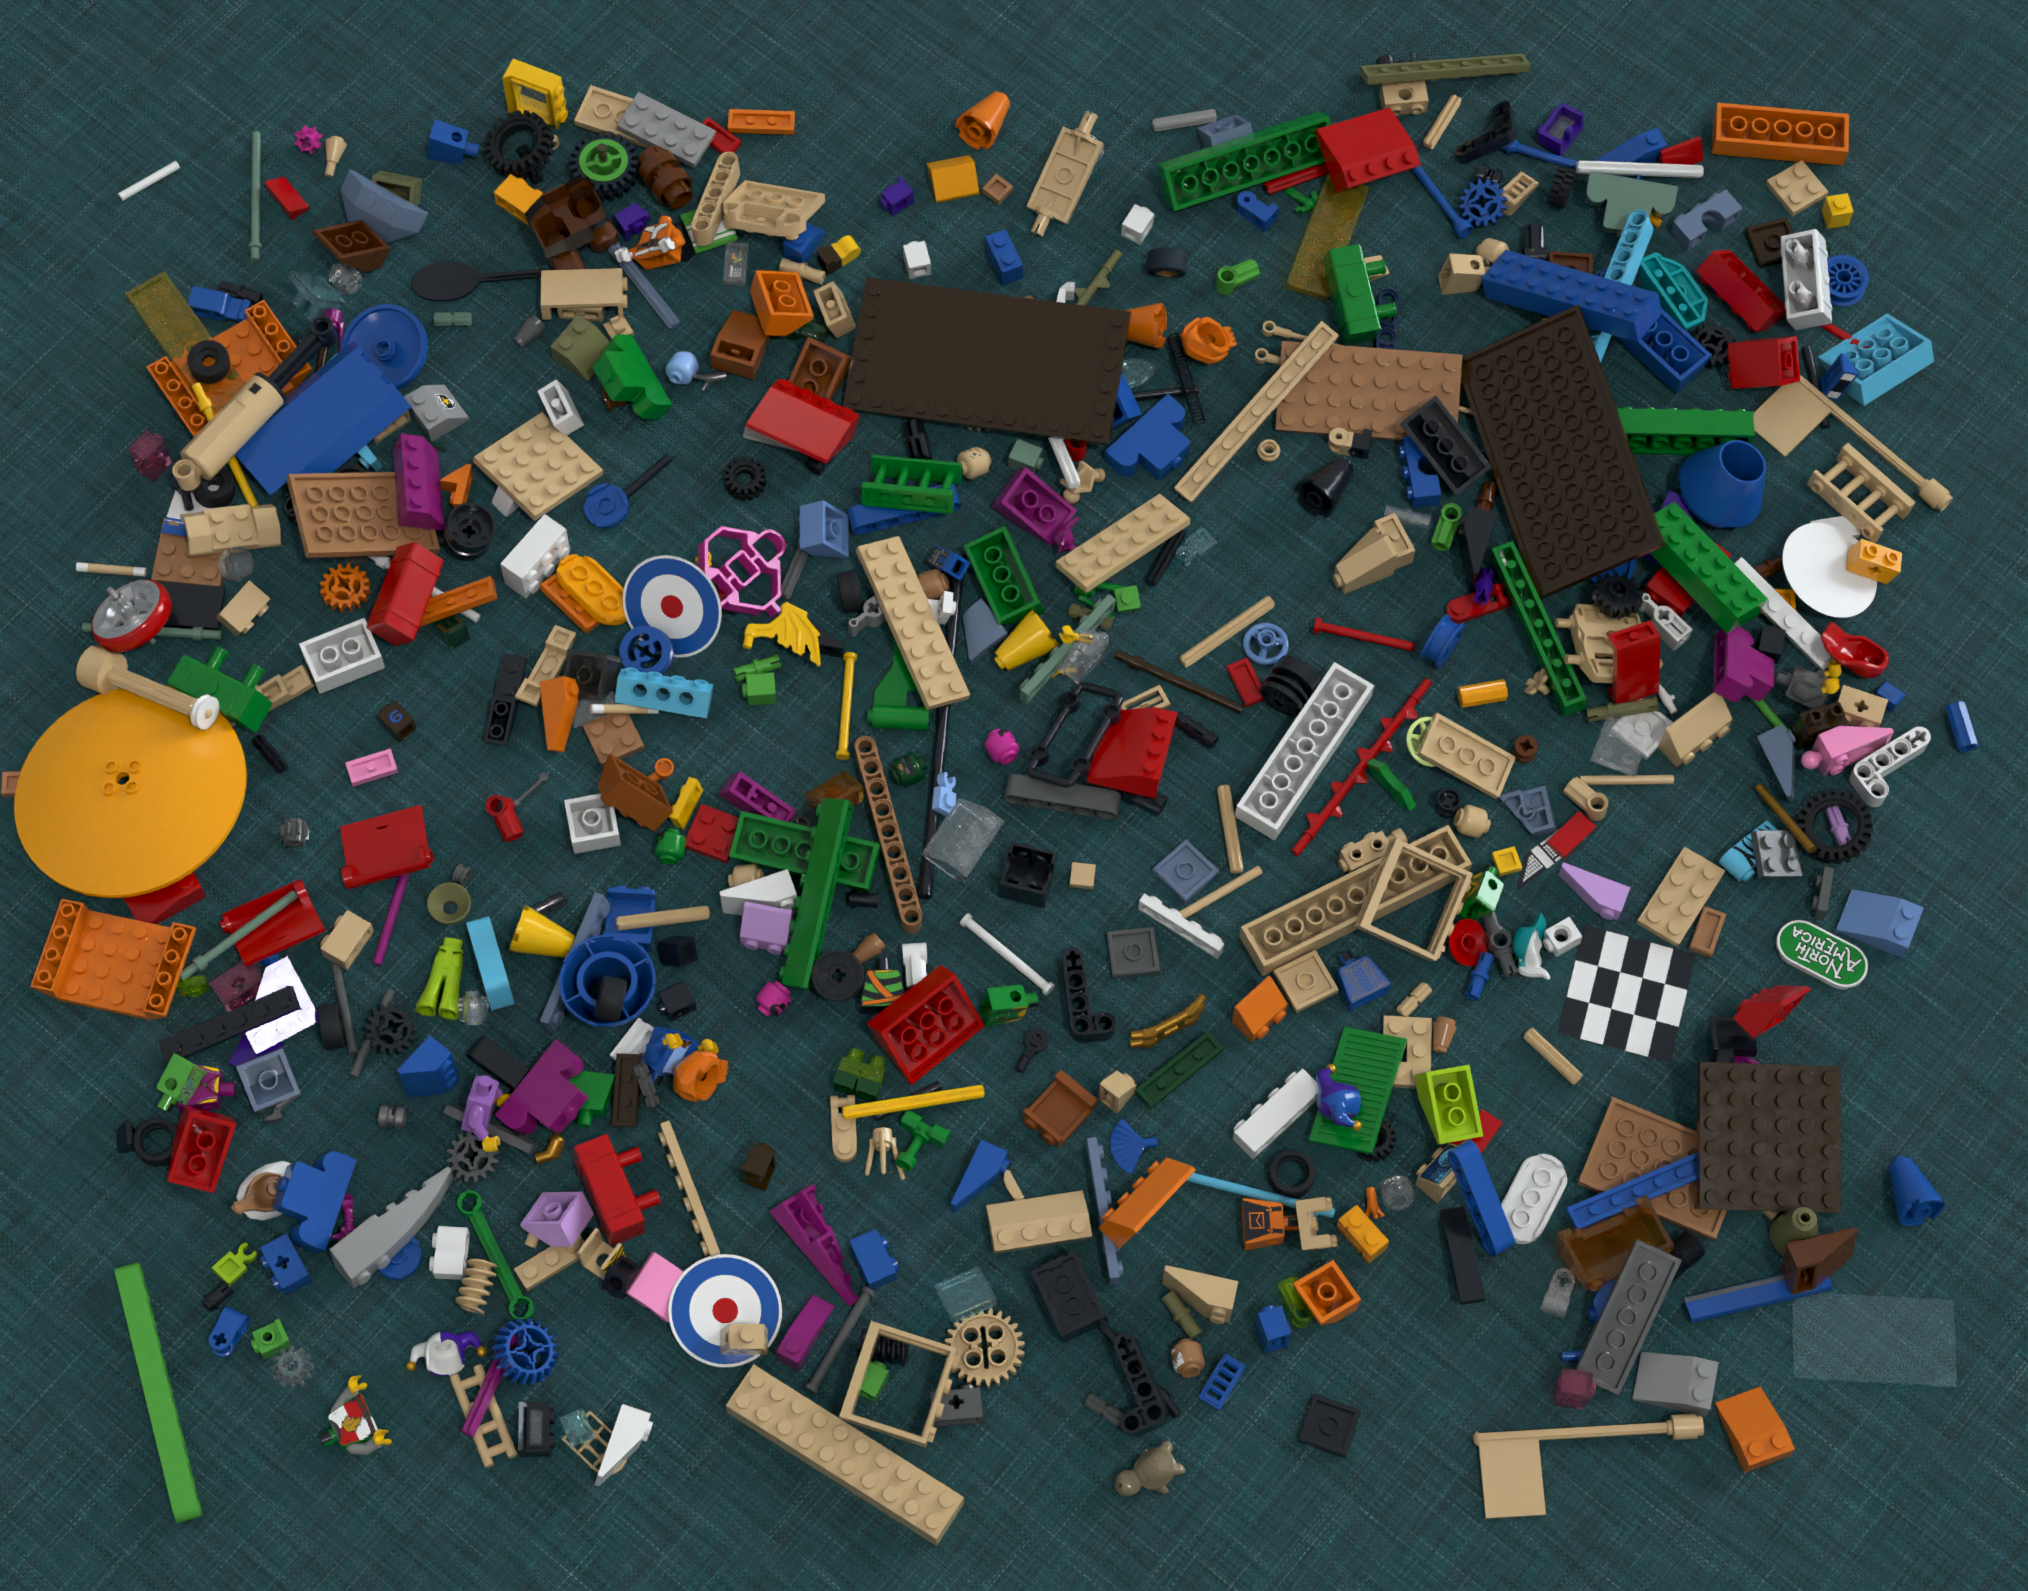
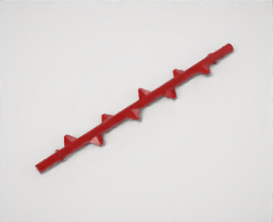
M1424 678L1414 693L1409 695V699L1394 718L1382 717L1380 722L1384 731L1370 749H1357L1360 762L1344 783L1332 782L1330 784L1334 796L1320 814L1309 812L1306 815L1310 827L1303 832V836L1291 850L1292 854L1295 856L1301 854L1308 843L1315 838V834L1329 816L1340 818L1343 815L1339 806L1342 799L1355 783L1367 784L1368 782L1364 773L1368 767L1367 762L1374 759L1380 751L1391 753L1393 749L1389 741L1390 737L1404 719L1416 720L1418 718L1414 706L1419 704L1421 697L1431 686L1432 682L1429 679Z

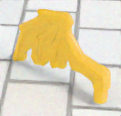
M785 602L781 605L780 615L770 623H750L746 626L742 647L751 649L754 638L768 637L772 639L777 634L778 644L783 645L786 649L791 646L793 653L800 656L805 653V645H807L811 652V662L817 664L818 667L821 666L818 642L820 633L808 620V613Z

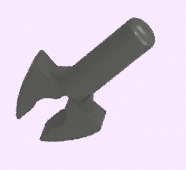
M301 1091L298 1095L260 1109L259 1115H263L270 1109L273 1110V1113L264 1119L265 1123H275L284 1120L281 1115L282 1109L301 1095Z

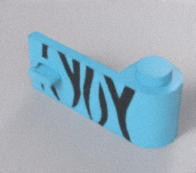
M1765 821L1754 831H1774L1777 829L1768 821ZM1751 833L1729 849L1719 860V863L1738 882L1743 880L1747 882L1756 873L1754 871L1756 862Z

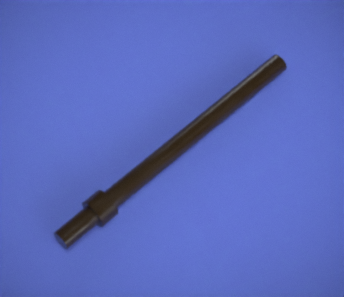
M1117 650L1115 653V659L1129 664L1130 668L1134 670L1145 671L1239 714L1244 709V705L1149 664L1142 657L1137 655L1131 656L1120 650Z

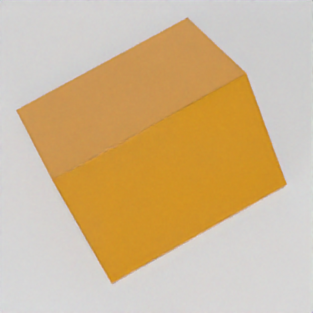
M970 155L926 163L936 203L979 195L975 162Z

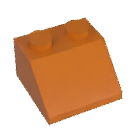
M1270 976L1263 980L1234 1007L1232 1024L1250 1042L1257 1038L1262 1039L1269 1032V1027L1274 1022L1276 1024L1280 1023L1287 1015L1285 1013L1287 1002Z
M1334 1260L1294 1282L1292 1285L1320 1325L1335 1323L1356 1311L1361 1301V1298Z

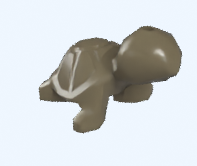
M1166 1440L1159 1447L1142 1450L1141 1457L1134 1463L1133 1470H1123L1116 1476L1115 1490L1123 1496H1133L1141 1487L1158 1491L1162 1494L1168 1493L1169 1490L1165 1485L1171 1481L1173 1476L1185 1473L1184 1466L1181 1463H1176L1171 1454L1173 1449L1172 1443Z

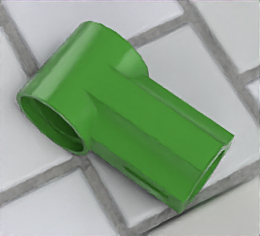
M1249 259L1233 267L1224 266L1220 268L1215 283L1216 290L1222 295H1228L1236 287L1259 278L1260 271L1255 260Z
M1446 504L1441 510L1440 518L1430 544L1436 550L1442 552L1450 550L1462 515L1461 508L1457 504ZM1445 515H1453L1455 519H1448Z

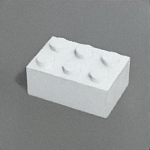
M544 514L501 562L505 584L526 599L531 593L534 594L539 589L543 579L552 575L559 561L569 555L570 547L567 530Z
M365 618L299 643L302 655L319 694L385 668L371 631L366 628L367 622Z

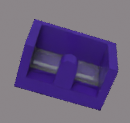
M1561 102L1557 109L1554 108L1551 111L1547 122L1539 126L1536 133L1538 135V144L1555 152L1556 155L1562 156L1582 131L1584 113Z

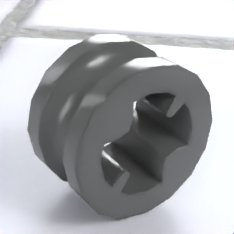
M459 863L453 873L452 882H459L461 886H466L472 874V867L468 866L465 868L463 863Z

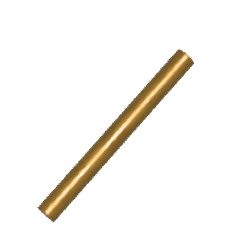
M1762 783L1758 784L1755 787L1756 792L1806 851L1812 853L1816 846Z

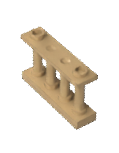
M1847 443L1842 447L1836 458V461L1839 463L1824 475L1815 470L1807 485L1860 530L1865 538H1868L1872 543H1876L1884 530L1881 526L1895 514L1904 519L1909 515L1916 502ZM1846 469L1855 478L1839 490L1830 481ZM1863 484L1872 493L1856 505L1847 496ZM1880 499L1889 508L1873 520L1864 511Z

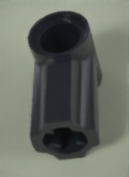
M1530 223L1524 226L1523 255L1547 261L1543 226H1540L1538 223Z
M1121 791V798L1126 804L1137 805L1157 816L1163 811L1168 800V796L1158 791L1155 799Z

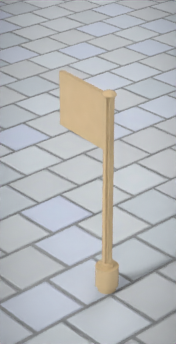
M1801 375L1800 381L1782 385L1754 412L1755 433L1784 458L1831 413L1919 487L1920 493L1918 496L1932 508L1943 511L1953 500L1950 492L1934 478L1930 481L1928 479L1925 480Z
M1694 1413L1671 1415L1670 1420H1666L1663 1423L1478 1433L1476 1431L1473 1435V1441L1476 1446H1479L1485 1519L1546 1515L1539 1449L1540 1440L1660 1433L1671 1435L1673 1440L1697 1439L1698 1436L1704 1435L1702 1416H1696Z

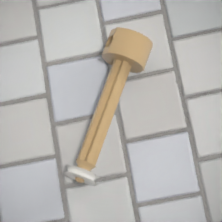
M90 646L84 651L78 661L76 669L77 681L80 685L93 691L106 694L110 690L123 688L188 715L191 718L192 725L201 730L209 729L217 720L220 709L217 698L207 694L200 698H194L127 670L128 664L123 654L107 651L101 646Z

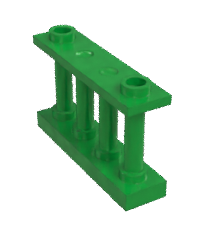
M872 455V476H875L873 483L863 482L862 506L953 514L954 490H950L952 483L962 484L963 482L962 463ZM891 477L898 479L896 485L883 484L884 478ZM907 479L920 480L918 487L905 486ZM929 482L943 483L941 489L928 488Z

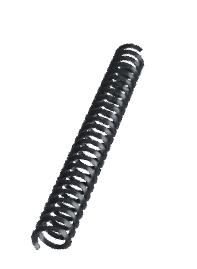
M1171 333L1167 337V341L1186 398L1192 423L1201 425L1205 423L1206 419L1203 415L1199 397H1197V390H1195L1196 387L1193 383L1189 365H1187L1188 362L1187 358H1185L1186 355L1183 351L1179 333ZM1204 420V421L1201 422V423H1195V421Z

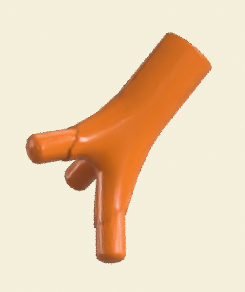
M1366 1188L1367 1209L1365 1214L1369 1217L1372 1213L1374 1219H1378V1215L1381 1218L1384 1217L1385 1214L1377 1203L1375 1188Z

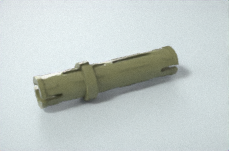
M1657 697L1618 704L1609 702L1606 706L1587 708L1589 723L1606 719L1615 721V718L1659 711Z

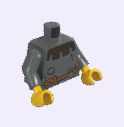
M1831 661L1827 664V671L1822 669L1817 672L1795 666L1792 674L1779 669L1774 682L1786 686L1785 696L1812 709L1822 707L1827 694H1833L1840 688L1839 679L1836 677L1841 675V665Z

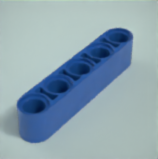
M952 483L950 490H954V511L961 507L956 487ZM942 484L929 488L941 489ZM862 504L853 506L847 511L852 531L856 535L946 514L862 506Z
M1468 1139L1449 1150L1447 1156L1482 1244L1487 1253L1495 1257L1513 1246L1515 1239L1477 1145Z

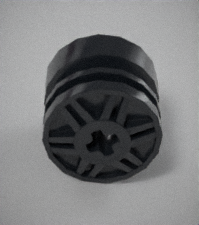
M474 502L456 506L450 512L442 534L443 544L447 552L454 558L463 561H472L482 557L488 550L495 531V520L491 512L483 505Z
M1283 655L1272 669V674L1267 676L1266 681L1261 685L1260 694L1277 711L1291 717H1297L1309 700L1308 698L1312 696L1320 684L1321 678L1307 663L1298 658Z
M832 950L824 953L816 960L812 969V981L815 989L822 996L834 1001H846L854 998L862 990L866 972L862 962L855 955L843 950ZM839 969L841 972L846 973V977L842 978L841 983L838 979L834 978V975L838 974Z

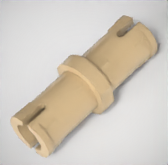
M786 258L781 260L779 271L798 272L801 280L806 279L822 285L825 279V271L812 268L804 262L797 263Z

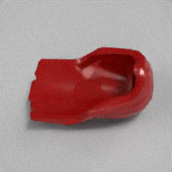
M1834 622L1827 625L1826 631H1823L1820 637L1825 651L1837 664L1848 667L1858 676L1866 679L1876 678L1888 666L1889 655L1885 649L1865 636L1845 633Z

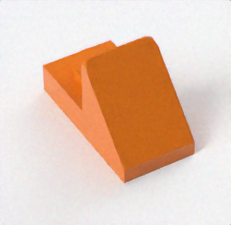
M471 464L462 466L440 480L441 489L452 492L450 505H453V508L467 503L474 475Z

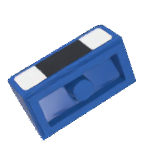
M1841 353L1820 379L1822 393L1829 399L1838 400L1858 376L1857 370L1845 354Z

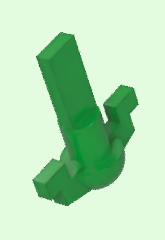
M1292 187L1285 190V194L1303 205V207L1298 205L1294 209V212L1297 214L1299 212L1304 214L1307 211L1313 210L1319 199L1318 193L1315 190L1310 193L1312 198L1304 196Z

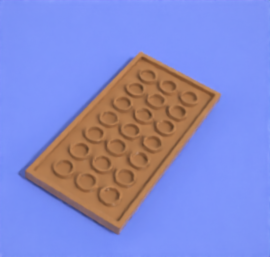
M1282 341L1280 367L1302 342ZM1331 345L1277 406L1275 431L1329 435L1330 431L1334 428H1343L1347 432L1363 434V429L1373 430L1372 439L1403 441V437H1408L1409 435L1400 423L1434 396L1440 399L1458 423L1462 355Z

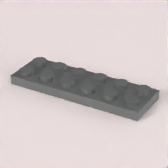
M1635 1238L1573 1371L1574 1375L1617 1395L1620 1394L1679 1268L1681 1259Z

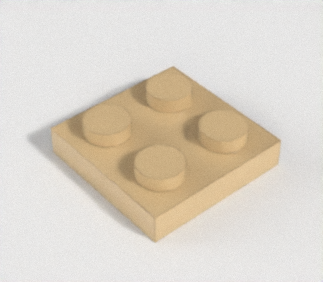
M1803 160L1773 176L1766 182V186L1791 217L1824 199L1829 193Z
M1316 950L1273 971L1275 978L1296 1013L1337 994L1339 991Z

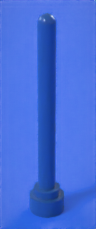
M1421 166L1412 169L1454 223V232L1462 239L1470 235L1474 227L1469 220L1460 218Z

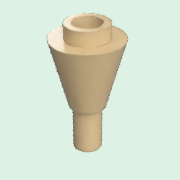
M331 136L325 140L327 162L325 176L333 178L335 167L347 146L344 139L338 136Z

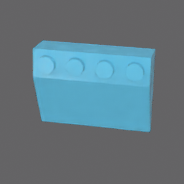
M1885 314L1853 334L1851 339H1845L1818 356V361L1826 370L1830 368L1841 353L1847 356L1857 370L1858 376L1845 392L1864 406L1934 362L1931 340L1889 314ZM1856 338L1860 342L1857 346L1856 344H1850L1851 340Z

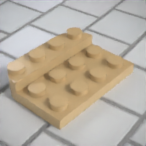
M745 180L723 202L725 227L727 229H741L749 233H763L767 236H785L788 240H794L799 237L800 233L807 230L806 221L825 203V194Z

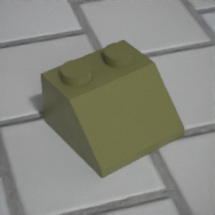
M381 170L372 175L374 183L418 207L423 179Z
M577 315L550 346L552 360L588 383L596 374L592 366L602 356L601 352L609 341L594 324Z

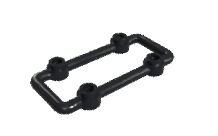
M1079 682L1073 687L1071 692L1063 694L1060 698L1062 708L1040 745L1033 746L1029 751L1031 760L1026 768L1027 775L1033 779L1065 788L1074 786L1079 778L1086 777L1091 770L1089 761L1109 726L1117 724L1121 719L1120 707L1123 704L1124 695L1118 690L1089 682ZM1082 691L1114 699L1112 703L1102 708L1103 720L1082 756L1076 757L1071 761L1072 773L1069 778L1036 770L1038 766H1043L1048 762V748L1068 714L1075 713L1079 709L1080 701L1078 697Z

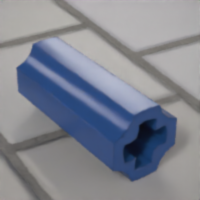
M1956 702L1948 705L1945 709L1959 752L1976 749L1979 745L1965 702Z

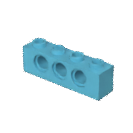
M621 668L617 679L614 703L707 718L711 706L713 684L700 679L691 681L677 675L668 677L654 671L645 673L639 672L636 668ZM642 684L647 690H639L636 685ZM665 688L670 694H662L659 689ZM688 692L693 698H686L682 693Z

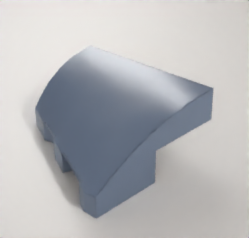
M982 598L962 615L970 663L987 654L990 647L1008 637L1007 631L998 623L995 615Z
M1545 785L1523 792L1517 790L1500 795L1501 800L1532 835L1557 832Z

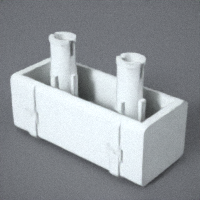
M1817 229L1781 236L1787 321L1795 330L1831 324L1832 304L1830 302L1827 265L1828 252L1826 250L1825 238Z

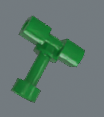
M909 1110L904 1114L900 1127L912 1132L913 1141L907 1151L900 1152L895 1160L896 1165L905 1171H912L917 1163L914 1156L922 1144H928L930 1141L943 1148L951 1132L937 1124L931 1127L923 1123V1117Z

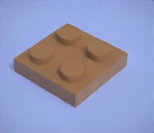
M607 714L582 725L601 767H604L609 754L621 760L645 749L629 714Z

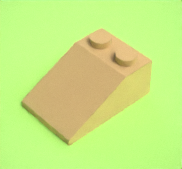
M1165 1265L1162 1281L1164 1286L1171 1291L1174 1290L1178 1297L1202 1316L1209 1318L1211 1322L1216 1324L1230 1322L1238 1281Z

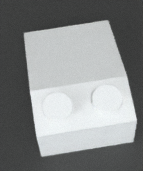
M788 869L720 891L722 911L726 914L743 915L745 901L792 910V915L798 912V910H795L797 893Z
M622 1404L596 1478V1486H600L640 1447L641 1441L647 1442L653 1422L649 1421L651 1413Z

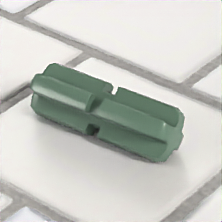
M436 312L433 316L434 325L451 326L452 323H455V326L472 325V313L454 312V314H451V312Z

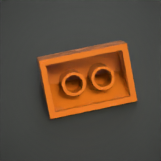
M755 271L750 294L764 335L787 336L813 320L814 316L798 272Z

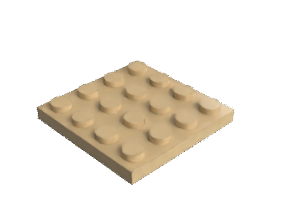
M543 412L474 456L473 460L534 521L603 475V469L566 434H562L555 428L552 421Z

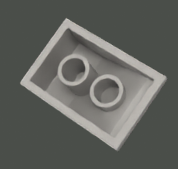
M1641 1352L1632 1400L1706 1417L1711 1409L1719 1362L1693 1356Z

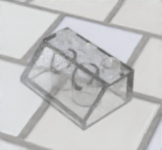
M959 798L921 855L960 882L968 877L1005 821L988 808Z

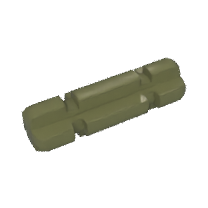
M1073 603L1069 608L1068 615L1075 619L1079 617L1081 620L1084 615L1087 614L1089 616L1093 610L1085 607L1081 609L1080 605ZM1107 617L1100 624V628L1106 631L1109 630L1113 619Z

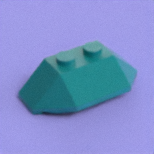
M1657 252L1642 258L1638 268L1642 289L1658 293L1661 308L1683 329L1688 330L1703 323L1708 299L1687 269L1671 259L1661 257V254Z

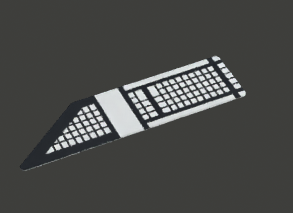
M1555 833L1523 857L1522 870L1520 871L1516 890L1519 891L1561 859L1546 844Z

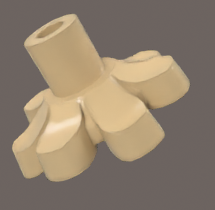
M1542 668L1540 672L1538 671L1534 674V679L1529 678L1525 684L1528 685L1524 691L1526 694L1533 695L1535 692L1540 691L1542 694L1547 695L1550 692L1551 688L1545 684L1548 676L1545 669Z

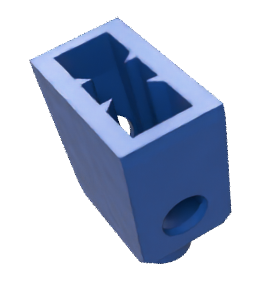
M434 119L429 137L427 159L462 164L464 155L478 156L480 144L468 142L469 132L467 130Z

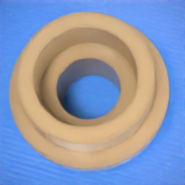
M1267 439L1259 444L1257 453L1262 460L1271 462L1279 457L1280 447L1274 440ZM1265 450H1271L1273 453H1266Z

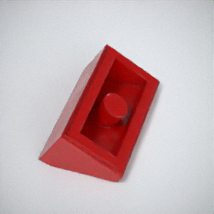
M1696 137L1661 150L1657 163L1693 165L1703 161L1701 138Z
M285 177L265 182L266 190L291 220L310 209Z

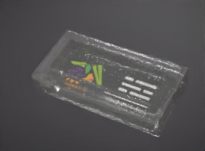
M731 242L726 244L723 285L746 286L748 243Z

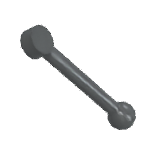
M541 773L539 780L520 797L512 800L515 808H518L520 802L541 783L548 782L549 777L547 773Z

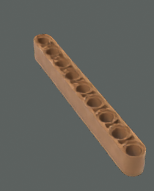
M862 736L855 742V757L877 839L881 847V854L901 927L906 933L915 934L922 927V911L876 743L871 737ZM866 747L871 749V751L867 753H863L860 751L862 748ZM869 768L877 770L873 774H869L866 772V770ZM875 789H879L882 791V793L879 795H875L871 792ZM885 810L888 812V814L885 816H880L877 814V812ZM887 831L894 833L891 837H885L882 834ZM890 853H898L900 856L898 858H890L888 855ZM897 874H903L906 876L902 880L894 878V876ZM908 895L911 899L909 901H902L900 897ZM908 917H915L918 919L914 923H909L906 921Z

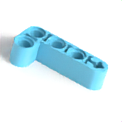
M487 916L466 922L491 1011L515 1005L490 917Z

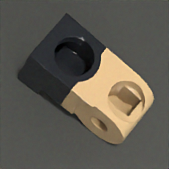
M1334 428L1329 434L1328 447L1336 454L1368 459L1373 430L1363 429V434L1347 432L1343 428Z

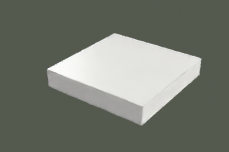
M1659 711L1621 717L1611 728L1610 732L1647 760L1658 748L1665 729L1673 722Z

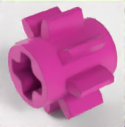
M304 125L302 131L298 130L295 133L298 140L294 145H298L301 152L309 151L312 154L315 148L319 149L322 146V143L318 140L323 135L316 131V127L308 128L307 125Z

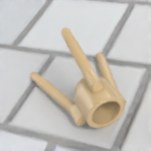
M881 1127L873 1130V1138L869 1139V1152L865 1169L866 1176L870 1174L875 1148L876 1151L880 1152L882 1174L886 1173V1151H889L891 1147L895 1160L899 1155L896 1138L892 1137V1130L890 1128ZM897 1166L900 1179L904 1180L903 1169Z

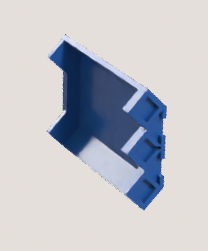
M353 341L286 397V402L235 455L271 496L287 482L289 474L333 473L410 409L411 405L397 388L390 383L374 362L368 358L359 345Z

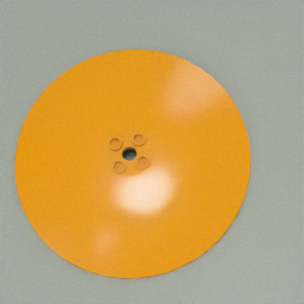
M123 688L110 690L106 694L96 695L78 704L57 719L39 738L28 754L17 781L14 798L15 823L21 843L31 860L45 875L74 892L102 898H123L147 894L165 888L181 880L205 863L217 851L234 827L243 805L247 786V768L242 745L236 732L220 712L217 720L209 729L201 730L192 725L191 718L188 715ZM128 776L129 781L126 784L120 785L119 780Z

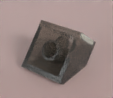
M568 649L564 676L576 679L579 689L578 698L603 701L617 684L622 658L609 654Z

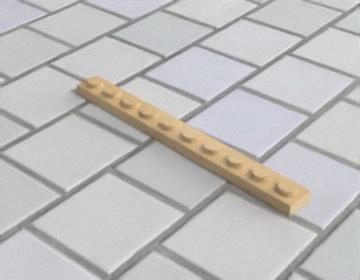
M1321 321L1178 482L1174 490L1192 504L1336 341L1339 335Z

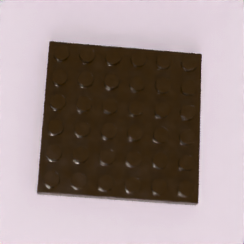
M1697 1062V1209L1788 1212L1800 1207H1807L1814 1213H1841V1066Z

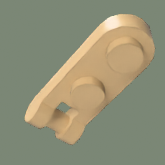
M838 1095L830 1096L833 1154L840 1162H850L857 1154L856 1118L844 1119L842 1113H838V1108L855 1105V1095H847L845 1098H838Z

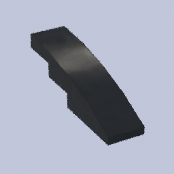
M1458 1207L1440 1210V1219L1445 1233V1244L1450 1258V1269L1460 1305L1485 1302L1479 1266L1465 1208Z

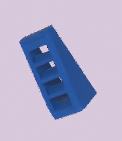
M1225 1353L1198 1399L1220 1411L1244 1373L1246 1366ZM1227 1365L1228 1367L1232 1368L1237 1372L1234 1374L1233 1372L1226 1369L1224 1366ZM1220 1373L1231 1379V1382L1229 1383L1218 1375ZM1216 1382L1226 1388L1225 1392L1214 1386L1213 1383ZM1210 1390L1215 1394L1219 1395L1221 1399L1217 1400L1216 1398L1207 1394L1208 1391Z

